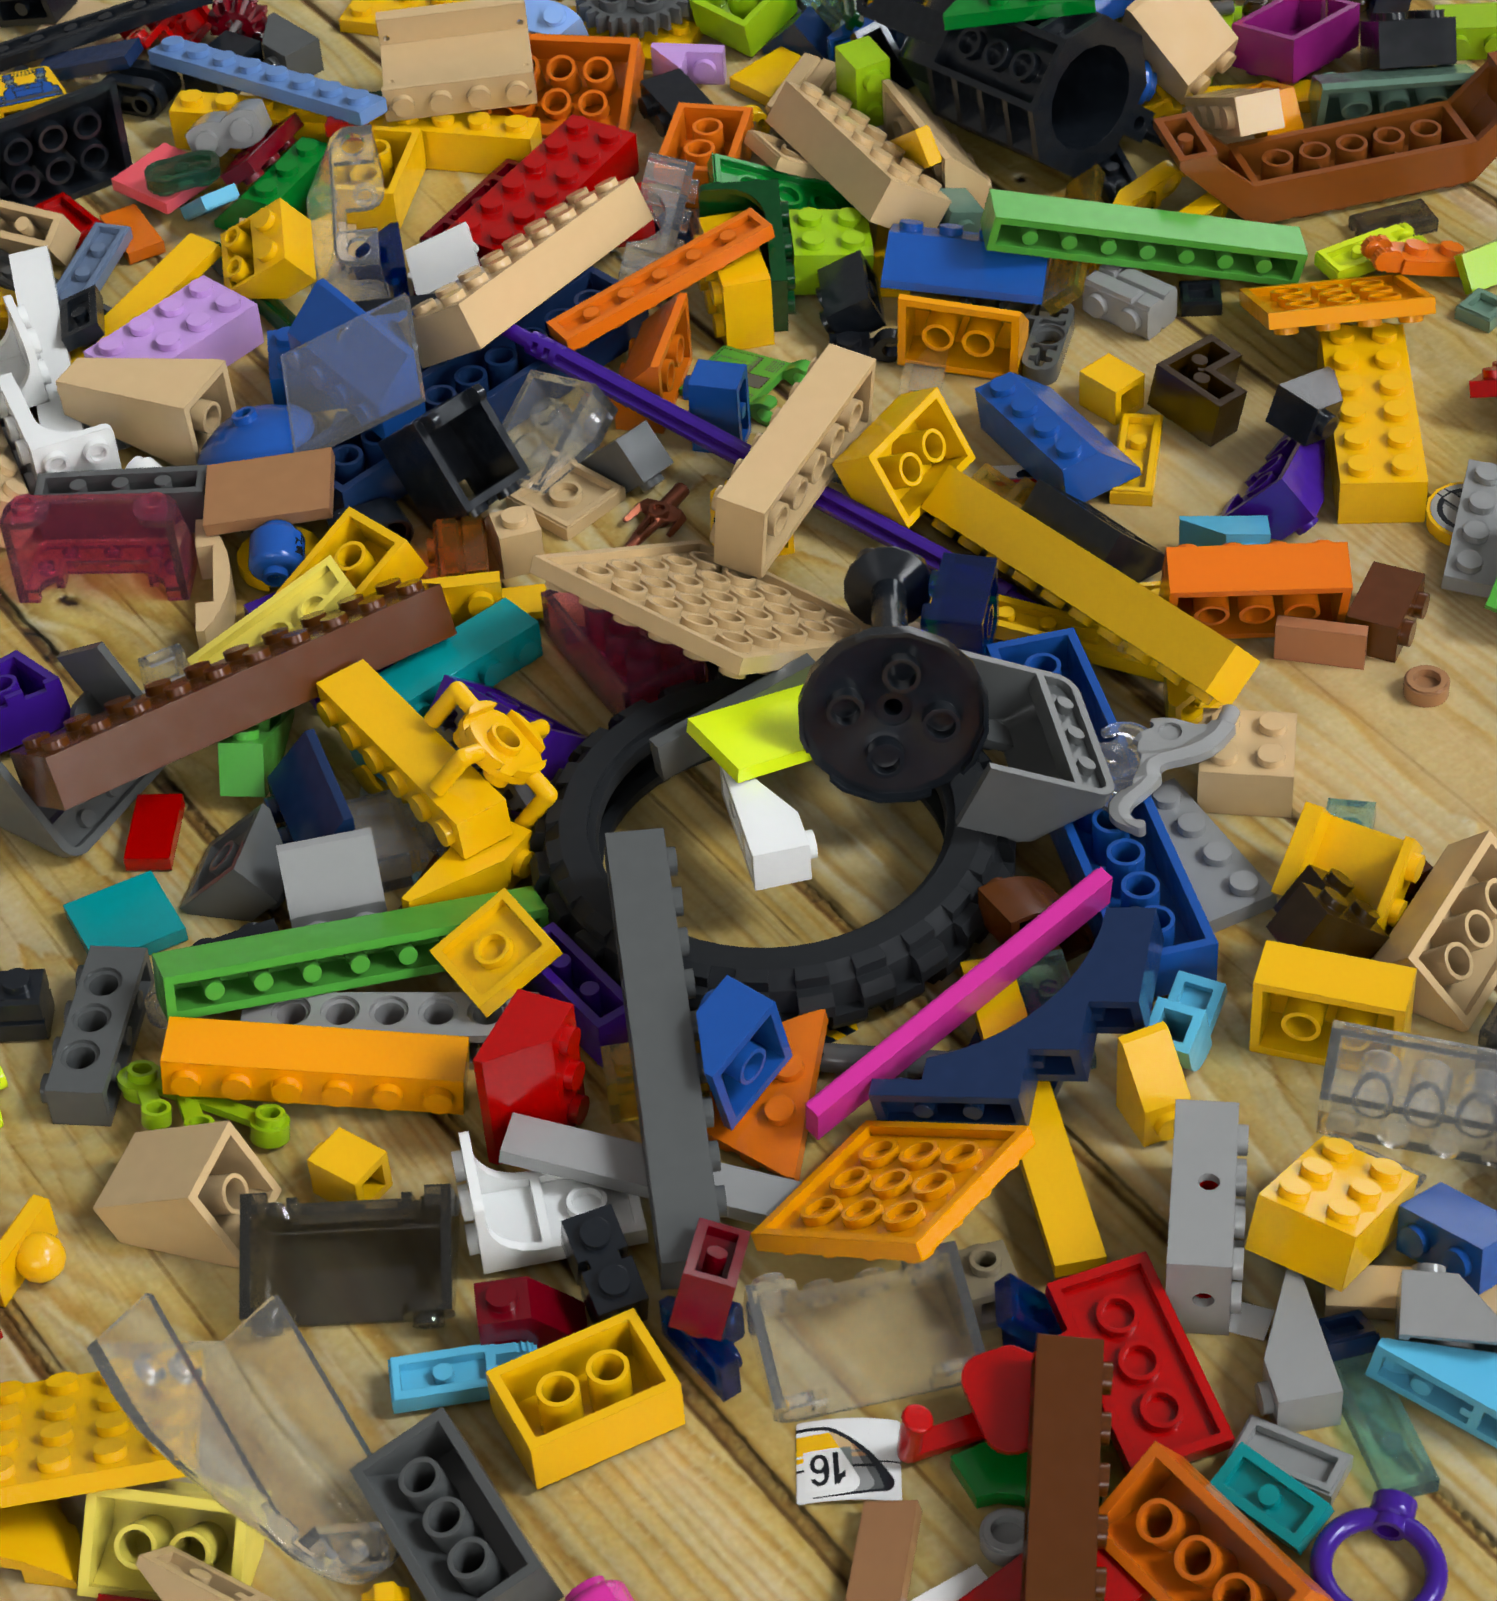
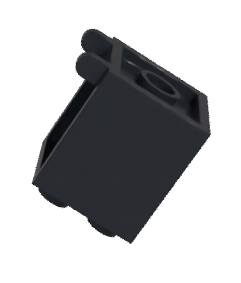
M475 384L440 403L377 442L430 530L446 524L450 530L466 520L469 521L489 509L490 504L497 500L500 501L519 490L521 487L517 481L530 473L529 468L486 399V391L480 384ZM464 479L473 492L468 497H466L458 484Z

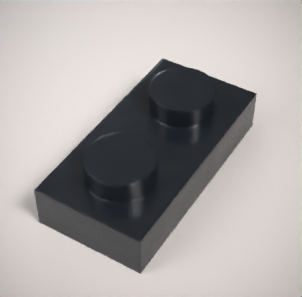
M96 285L60 301L61 340L69 352L79 347H90L97 343L102 336H105L103 296Z

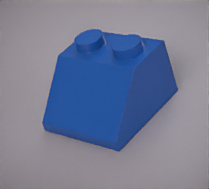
M726 975L715 989L709 990L704 995L699 1009L696 1011L704 1074L723 1125L733 1130L792 1058L793 1054L775 1001Z

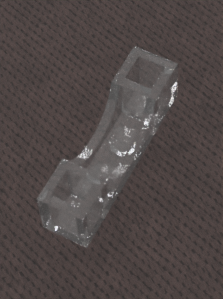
M649 152L640 191L660 230L647 239L626 243L618 275L619 281L684 245L685 240L678 239L679 232L687 233L692 210L685 209L687 202L694 204L699 180L692 179L695 163ZM660 302L656 307L661 308L662 302Z

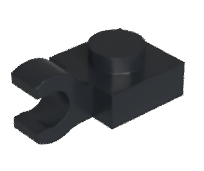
M882 329L873 338H870V331H845L829 334V343L875 358L876 361L887 363L897 361V346H885L886 344L897 343V329Z

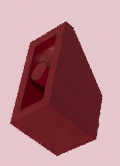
M699 1217L668 1327L682 1330L687 1335L695 1338L707 1337L721 1341L749 1242L750 1231Z
M528 1276L473 1283L481 1345L528 1341L537 1345V1348H541L587 1328L585 1304L583 1301Z

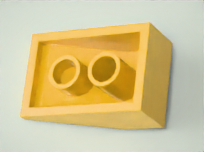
M349 506L275 594L329 555L332 556L355 588L356 592L353 595L363 594L364 597L375 593V585L392 578H400L401 582L417 579L425 573L428 567L406 539Z

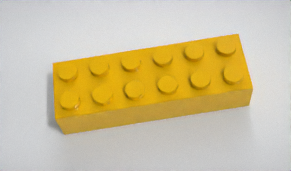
M1383 322L1382 325L1375 327L1340 324L1341 329L1319 331L1317 370L1327 366L1335 370L1343 398V403L1338 413V427L1326 439L1337 524L1425 522L1429 481L1403 324Z

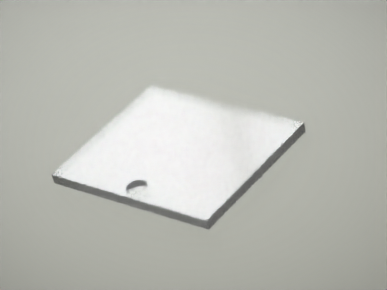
M404 293L280 355L287 400L286 409L289 415L294 452L333 447L426 401L418 354L419 346L416 341L410 297Z

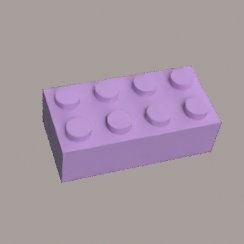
M202 275L83 351L84 358L221 359L226 361L228 367L264 343L258 305L252 300Z

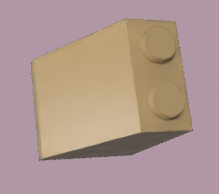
M1134 0L1125 9L1122 24L1142 35L1144 59L1152 65V70L1157 73V84L1182 105L1184 104V97L1203 94L1212 81L1211 78L1218 71L1221 74L1225 73L1236 59L1234 51L1239 38L1209 0Z
M230 1120L135 1132L97 1199L93 1210L120 1243L239 1268L243 1267L282 1189Z

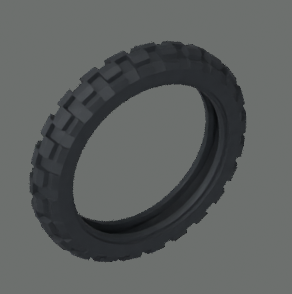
M717 672L713 681L697 684L693 679L664 688L663 691H660L658 700L652 703L641 699L613 716L608 722V729L599 727L595 732H592L573 750L568 757L569 762H567L565 768H559L550 782L557 790L558 798L548 808L547 812L536 821L532 827V836L530 838V849L535 853L530 860L534 890L548 907L549 924L554 922L620 987L621 981L607 873L603 866L605 833L614 832L628 811L641 798L665 782L655 771L649 742L651 737L765 675L758 673L746 675L745 679H734ZM983 749L975 765L964 775L960 772L949 783L932 789L931 796L920 800L934 817L941 830L944 842L935 865L925 880L909 897L882 917L861 928L814 943L788 947L751 948L721 945L688 936L690 956L682 957L684 969L693 968L696 998L688 999L690 1011L698 1010L704 995L709 990L715 989L724 977L728 975L775 1001L782 1022L802 1014L825 1009L829 1019L828 1028L833 1030L865 1021L868 1017V1010L880 1006L885 1012L893 1010L919 997L925 991V981L932 984L939 980L943 981L958 968L960 962H964L970 957V949L973 944H980L989 934V931L984 926V919L979 908L978 888L986 885L987 882L995 877H1014L1016 842L1006 837L957 827L955 821L989 762L993 763ZM708 756L685 770L714 759Z

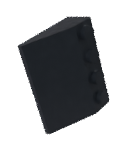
M113 77L0 119L1 200L33 207L62 192H65L75 200L111 186V179L132 165L117 85Z

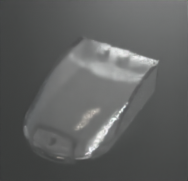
M145 1293L87 1347L112 1395L134 1427L174 1467L218 1504L295 1561L329 1580L348 1585H361L375 1580L399 1557L398 1551L349 1469L372 1453L279 1295H272L223 1341H180L153 1293Z

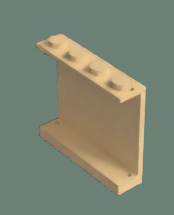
M469 0L375 12L383 77L381 91L382 97H386L388 112L385 115L387 122L538 103L524 0Z

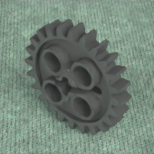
M576 0L577 14H579L583 22H586L587 28L596 27L598 34L609 30L610 37H614L618 33H623L624 37H630L632 33H637L640 38H643L644 33L648 31L658 35L659 28L670 31L671 23L682 24V17H689V9H691L689 0Z

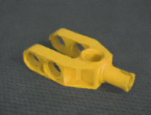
M1164 160L1119 190L1113 204L1143 208L1153 207L1156 209L1161 205L1163 199L1175 191L1182 177L1185 178L1186 175L1171 160ZM1208 192L1179 212L1225 218L1228 207ZM1080 262L1085 271L1089 270V274L1099 270V267L1103 265Z

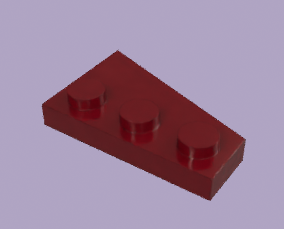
M293 113L272 126L258 143L243 148L234 156L235 160L227 166L220 176L227 186L233 183L237 185L243 181L248 186L259 179L265 173L263 170L276 162L281 157L280 153L297 141L293 135L304 125L296 113Z

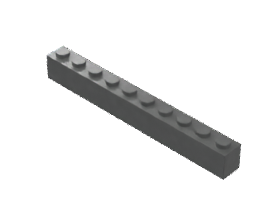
M664 828L605 833V866L661 1290L679 1289L699 1217L720 1223V1217H727V1200L725 1186H715L713 1172L721 1171L718 1140L708 1141L707 1128L714 1127V1110L712 1097H702L700 1084H707L708 1082L704 1074L702 1053L696 1054L694 1041H700L696 1018L697 1010L690 1011L688 999L696 998L693 968L684 969L682 957L690 956L687 927L678 928L677 917L684 916L681 886L672 887L671 876H678L677 854L675 846L666 847Z

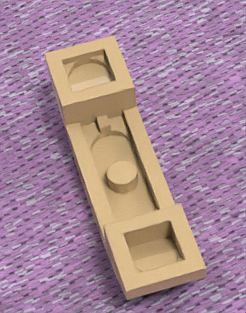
M203 519L195 520V548L202 580L213 579V601L195 603V632L199 649L234 625L237 608L236 592L227 550L219 535L206 536L202 526Z

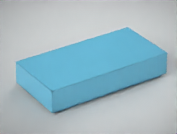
M235 183L191 201L180 207L184 219L190 221L233 202L240 195Z

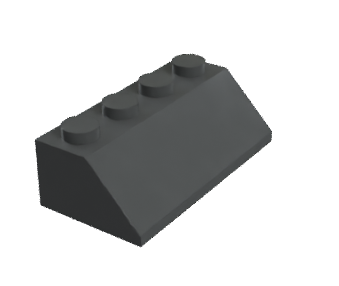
M443 1407L349 1469L427 1601H558L564 1597L468 1442Z

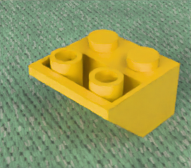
M281 198L259 209L256 213L220 234L224 286L248 299H288L317 281L311 220Z

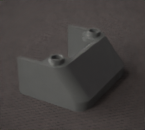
M102 641L63 651L56 657L83 690L81 696L71 707L70 718L83 713H90L92 717L105 711L104 704L112 699L130 695L131 699L143 694ZM0 761V828L62 858L83 855L91 849L137 798V794H141L165 766L64 811L37 806Z
M961 650L973 660L988 691L989 734L982 749H994L1004 752L1008 766L988 763L955 820L957 827L1006 837L1014 842H1032L1104 807L1112 795L1115 785L1078 687L1072 681L1057 673Z

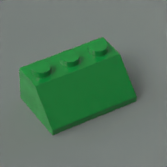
M301 137L214 220L215 227L227 230L238 224L239 218L251 216L278 198L283 199L307 217L320 204L318 188L335 153L334 145L317 141L314 138Z

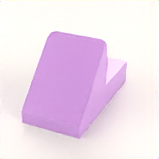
M651 43L653 77L680 68L694 84L725 85L727 78L725 45Z

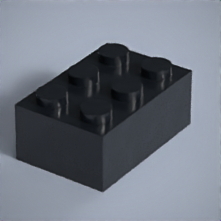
M1444 9L1407 11L1408 18H1406V12L1370 13V21H1360L1361 67L1385 69L1457 64L1456 17H1445Z

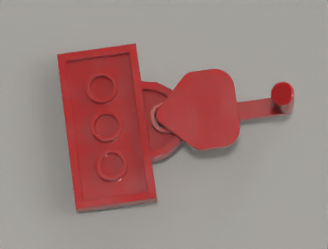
M1146 1251L1046 1283L1045 1295L1063 1332L1059 1334L1060 1336L1104 1340L1103 1361L1113 1362V1381L1111 1395H1102V1411L1111 1412L1112 1414L1110 1438L1127 1474L1155 1441L1180 1454L1189 1463L1232 1448L1235 1437ZM1005 1345L970 1358L962 1370L961 1386L972 1413L933 1425V1416L926 1407L919 1404L906 1406L901 1415L902 1422L897 1443V1455L900 1461L915 1463L983 1439L994 1451L1004 1455H1018L1027 1452L1031 1360L1033 1353L1015 1345Z

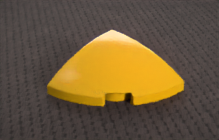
M56 1499L0 1508V1568L21 1570L25 1583L77 1589L81 1539L76 1525L70 1524L63 1513L61 1504Z

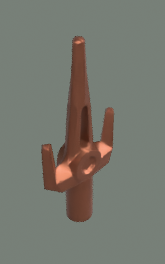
M678 482L661 501L646 498L637 503L622 519L623 522L630 521L639 512H643L646 517L624 547L642 544L658 528L666 527L672 522L673 524L666 534L671 538L687 520L683 511L677 507L689 495V488L685 484Z

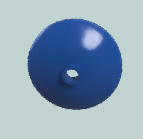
M263 404L240 408L221 423L207 439L200 451L197 464L212 465L294 453L313 441L318 429L316 420L310 411L295 405Z

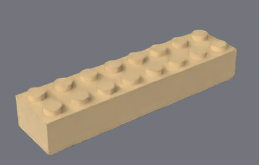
M614 176L594 186V191L589 192L587 187H583L566 196L568 203H560L545 212L546 219L543 217L526 225L523 228L526 234L520 233L505 240L502 243L504 250L497 249L480 258L481 266L475 265L458 274V283L454 281L437 289L434 292L437 297L435 300L430 298L415 305L411 309L414 315L400 325L412 349L418 353V360L422 368L482 349L652 221L654 218L634 177L617 181Z

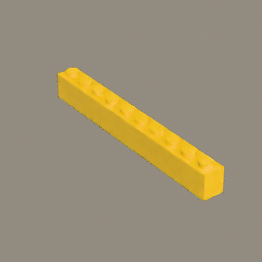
M196 89L180 90L168 111L175 147L184 150H191L185 135L201 116L214 111L228 112L238 102L252 98L263 100L273 123L272 126L296 113L304 124L293 135L297 141L301 137L314 138L317 141L333 144L336 151L342 138L326 137L325 123L328 118L327 116L260 96L237 95L233 92L210 93L201 92ZM464 112L387 122L384 113L369 123V125L421 128L426 169L490 174L506 159L521 162L542 142L540 118L525 117L518 114L506 116L493 115L486 112ZM230 148L226 153L237 154L242 149Z
M950 464L921 506L923 510L935 517L930 524L951 539L956 532L959 533L961 536L957 543L977 556L980 555L982 550H985L988 554L984 560L1006 574L1010 567L1013 568L1015 572L1011 578L1032 592L1039 585L1043 588L1039 596L1061 610L1065 603L1071 606L1067 614L1084 626L1090 628L1095 621L1100 625L1096 633L1115 646L1119 647L1123 640L1129 643L1125 652L1146 666L1150 664L1152 659L1159 663L1155 671L1178 686L1182 679L1189 682V685L1185 691L1206 705H1209L1213 698L1223 705L1232 704L1260 664L1259 660L1229 639Z

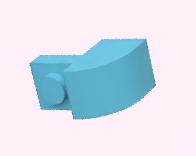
M1179 970L1168 998L1157 997L1151 1012L1149 1026L1164 1021L1169 1028L1181 1068L1196 1072L1203 1065L1211 1049V1034L1228 991L1225 983Z

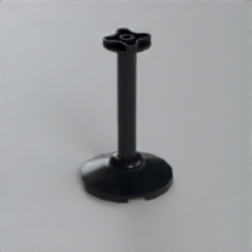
M897 546L865 548L858 553L856 560L849 566L844 578V599L851 613L863 623L872 627L837 641L811 666L798 697L799 739L806 753H810L815 764L830 775V782L842 792L876 803L916 802L931 796L932 789L949 783L960 772L964 775L975 765L989 734L988 691L973 660L945 637L908 626V624L917 620L927 610L933 596L932 576L927 568L926 560L921 555L914 554Z

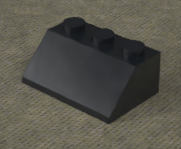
M1040 479L1021 509L1138 583L1163 570L1165 553L1092 505Z

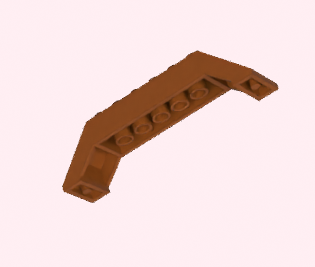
M1497 51L1487 53V61L1445 101L1230 144L1224 143L1200 127L1191 112L1153 119V128L1180 171L1247 221L1273 223L1295 217H1307L1311 214L1329 210H1342L1349 206L1369 202H1381L1384 199L1403 195H1416L1423 191L1443 187H1454L1458 184L1475 181L1497 157Z

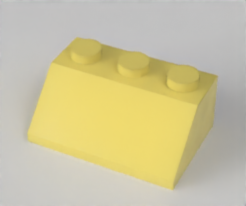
M165 1480L86 1494L77 1596L97 1598L100 1593L162 1601L137 1568L136 1563L140 1554L169 1545L251 1587L264 1549L269 1493Z

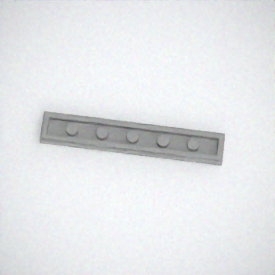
M512 1113L500 1149L499 1163L649 1199L642 1143ZM722 1162L721 1171L713 1172L715 1186H725L727 1218L759 1225L802 1183Z

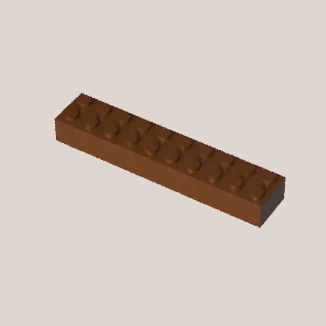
M400 578L385 580L375 585L376 592L366 597L363 594L346 597L337 602L339 608L327 614L325 610L312 612L299 619L301 625L288 630L287 627H280L261 635L263 640L261 643L249 647V644H241L229 648L223 652L224 659L210 664V661H202L190 665L183 670L185 676L174 681H171L170 678H163L144 686V694L131 699L130 695L112 699L104 704L105 711L92 717L90 713L71 717L63 722L65 728L53 734H50L49 731L32 734L22 740L23 747L9 752L21 786L37 806L66 811L319 697L316 686L317 682L362 659L377 671L457 635L441 584L422 583L421 578L401 582Z

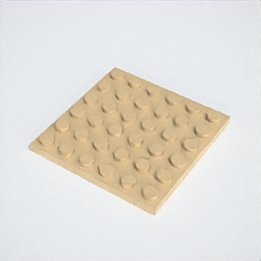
M702 540L533 555L529 573L545 580L547 588L557 592H570L580 597L579 603L583 606L598 610L604 609L614 614V621L626 626H638L648 631L650 639L664 644H675L684 649L683 654L686 657L697 661H709L719 666L718 671L722 675L734 679H745L746 675L756 673L767 675L773 671L780 670L784 665L806 653L817 661L837 641L872 627L863 623L850 610L768 571L762 579H758L713 563L714 546Z

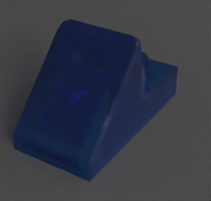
M393 222L358 247L355 255L359 280L361 282L383 280L384 287L392 286L395 298L410 296L399 223Z
M1011 1273L994 1282L995 1314L997 1326L1002 1329L1003 1346L1015 1345L1033 1353L1037 1333L1050 1335L1063 1333L1044 1293Z
M666 1296L659 1300L662 1334L720 1399L725 1402L742 1392L739 1368L742 1367L743 1363L740 1353L733 1343L740 1340L745 1334L743 1306L738 1302L732 1301L722 1339L717 1341L707 1337L695 1338L687 1335L682 1330L668 1327L676 1296Z

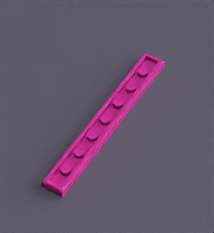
M1102 867L1096 868L807 1101L806 1129L819 1140L869 1099L868 1094L872 1079H894L1110 904L1113 877Z

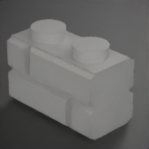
M1101 265L1099 270H1095L1084 279L1083 310L1094 318H1100L1120 327L1127 333H1133L1144 339L1151 340L1161 331V328H1166L1175 320L1177 316L1178 289L1134 268Z

